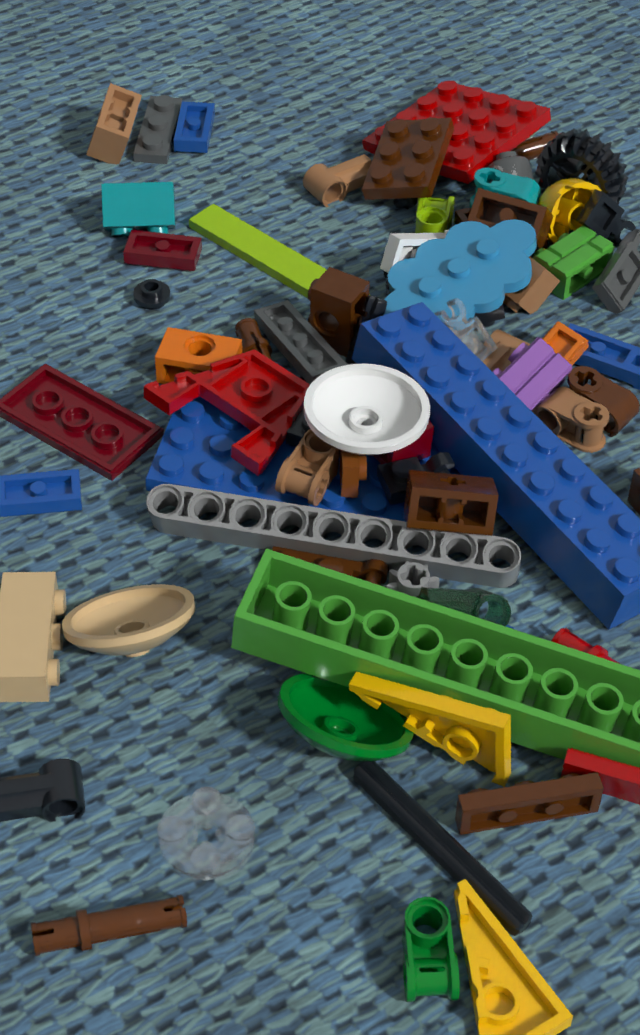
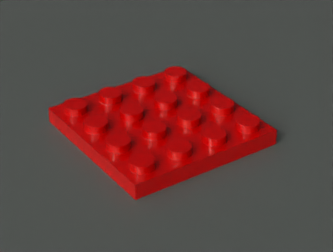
M449 80L439 83L436 88L425 96L418 98L415 103L404 111L399 112L390 120H418L432 117L452 118L454 131L439 175L469 184L474 180V174L477 170L487 168L489 164L496 160V155L499 153L512 151L551 121L550 108L536 105L534 102H524L509 98L505 94H494L483 91L478 87H468ZM385 124L375 129L372 134L362 140L363 149L375 154Z

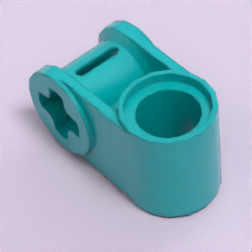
M481 168L474 174L476 189L475 194L470 198L469 206L472 208L478 188L537 204L539 201L541 188L531 178L504 173L494 168Z

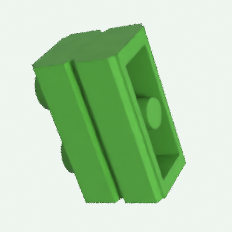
M582 225L570 234L567 232L563 233L557 242L547 249H539L534 254L533 259L560 280L551 293L565 300L600 276L613 255L614 246L608 239L601 235L596 236V232Z

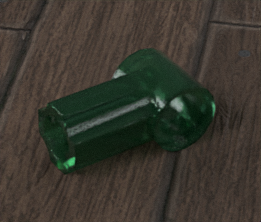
M421 587L419 595L416 596L417 598L478 618L480 607L487 601L488 612L482 619L503 626H507L511 617V607L503 596L480 588L463 590Z

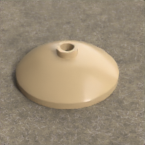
M152 584L119 589L92 598L75 607L64 617L62 630L67 641L83 650L110 656L138 657L148 653L150 649L163 644L181 630L195 612V600L189 590L175 585Z

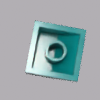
M173 182L101 184L103 228L105 231L111 230L113 237L129 236L131 230L147 229L148 232L168 234V229H176L175 189Z

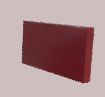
M46 363L0 399L1 418L111 481L164 435L162 427Z

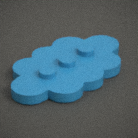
M516 219L502 221L491 228L481 222L466 221L450 228L445 239H432L422 243L417 249L415 258L401 260L390 268L387 276L391 293L384 299L387 301L384 315L423 302L452 332L466 328L473 321L475 313H489L498 309L503 304L505 293L517 292L524 289L530 283L532 264L529 257L535 252L537 246L535 229L531 224Z

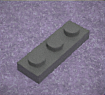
M167 95L150 96L133 153L134 162L168 163L183 98H172Z

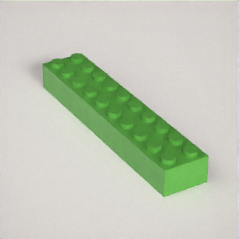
M265 549L234 615L231 648L349 687V683L357 671L435 694L446 695L453 699L481 707L492 708L511 715L512 743L565 760L568 748H573L640 768V670L295 557Z

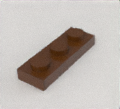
M598 772L584 775L571 773L559 779L541 782L522 781L514 786L491 790L478 788L467 794L458 795L455 821L459 834L462 835L595 813L599 810L604 787Z

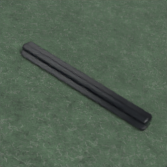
M362 761L354 768V781L457 882L466 879L501 925L511 935L517 936L528 928L533 917L532 913L375 761Z

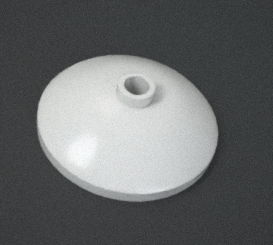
M349 364L333 368L317 377L308 387L304 397V417L310 429L329 445L339 450L359 455L391 453L412 444L423 434L430 417L428 396L414 379L396 369L376 364Z

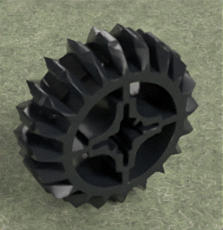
M572 129L567 133L557 134L552 141L550 140L543 147L544 150L536 161L538 166L535 174L540 177L539 186L545 190L562 179L576 178L597 185L602 192L619 204L627 190L625 185L629 177L624 174L627 165L618 162L621 153H613L610 149L611 142L602 143L600 141V134L590 137L587 129L580 133L576 129ZM584 173L583 177L579 178V175Z

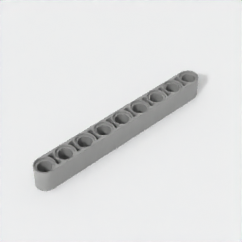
M161 484L154 487L146 498L147 509L154 528L165 534L263 550L266 548L272 550L273 546L359 562L378 559L385 562L389 566V570L397 571L406 561L428 565L430 577L435 576L441 579L496 588H505L513 585L519 576L521 550L513 540L505 537L407 528L405 521L173 484ZM166 506L176 507L171 513H159ZM208 512L217 514L214 519L208 521L199 519ZM247 519H255L259 521L255 526L252 527H243L240 525L243 521ZM294 525L300 528L299 531L293 534L281 532L287 526ZM330 532L342 535L335 541H328L323 538L325 534ZM370 539H379L384 542L377 548H371L364 544ZM418 545L426 551L419 555H413L407 552L406 549ZM454 552H461L468 556V559L456 562L448 556ZM496 559H503L508 561L511 566L500 569L494 567L491 562Z

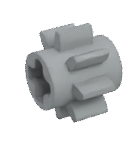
M406 561L398 571L393 569L389 571V582L386 588L436 604L440 579L435 576L430 577L427 564L422 565Z

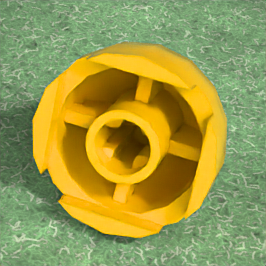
M569 178L557 181L543 192L537 205L547 207L553 215L547 234L548 241L552 245L557 242L563 233H569V229L575 231L582 226L576 219L594 190L602 191L597 185L581 179Z

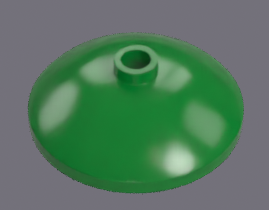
M307 673L295 675L287 679L282 684L278 695V707L288 725L310 745L336 758L351 761L385 760L406 751L414 735L413 732L403 727L407 718L382 702L379 708L375 709L362 701L357 694L349 691V687Z

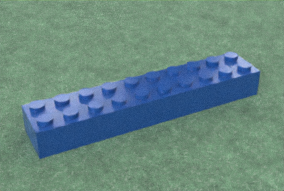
M423 302L361 323L352 356L356 364H376L396 369L414 379L424 389L430 403L429 420L434 426L432 444L440 452H449L455 463L454 467L462 475L493 478L499 495L496 509L498 514L609 630L639 615L640 518Z

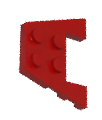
M254 349L210 363V370L195 375L189 371L176 374L175 381L159 386L157 381L150 382L144 386V399L170 416L200 396L247 427L252 432L231 446V458L259 476L264 472L286 439L287 430L304 408V397L310 384Z

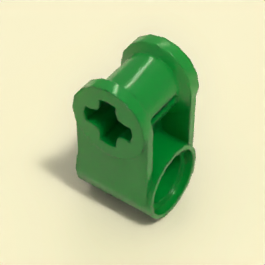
M417 898L409 904L405 911L403 927L405 1001L414 1002L418 996L447 995L450 1001L458 1000L460 993L459 966L457 955L454 952L449 910L443 902L436 898ZM428 925L437 932L424 934L419 932L416 927Z

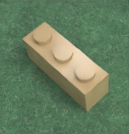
M56 572L2 573L0 589V702H49L51 686H59L60 662L59 659L53 658L54 650L63 649L62 623L57 624V616L66 615L65 589H58Z

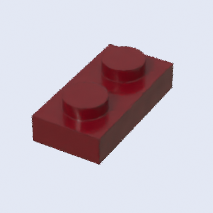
M131 230L123 251L124 263L195 271L202 251V237Z

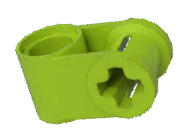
M449 196L448 199L418 198L415 233H444L445 230H449L453 219L455 197Z

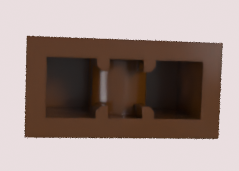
M409 470L404 502L407 528L493 536L499 496L493 478Z

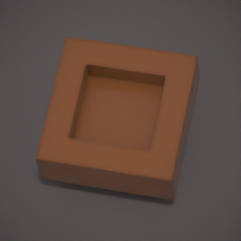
M340 450L339 475L341 497L358 498L359 481L367 479L366 455Z

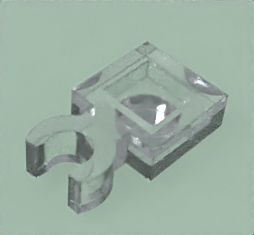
M460 299L449 300L447 305L452 311L451 319L444 310L437 311L434 314L481 361H484L498 348L477 316L469 319L466 318V307Z

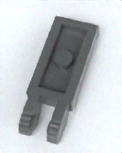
M640 229L631 231L619 243V247L592 286L600 301L604 303L610 312L616 314L625 310L640 286V251L637 250L640 244Z

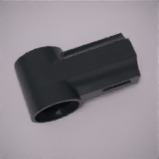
M55 759L43 764L37 773L0 778V822L43 816L46 820L54 822L56 821L55 817L74 815L76 819L85 813L82 769L80 764L74 760Z

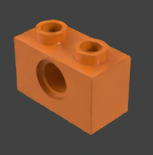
M167 327L155 355L156 381L166 384L175 381V375L185 371L195 375L210 370V363L241 354L242 339Z

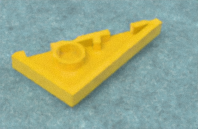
M356 671L349 683V691L357 694L362 701L375 709H378L382 702L407 718L403 727L434 747L443 749L450 757L463 765L466 761L474 760L495 773L491 782L505 787L511 774L510 714Z
M463 879L458 882L456 890H454V900L478 1035H557L570 1027L573 1019L570 1011L468 881Z

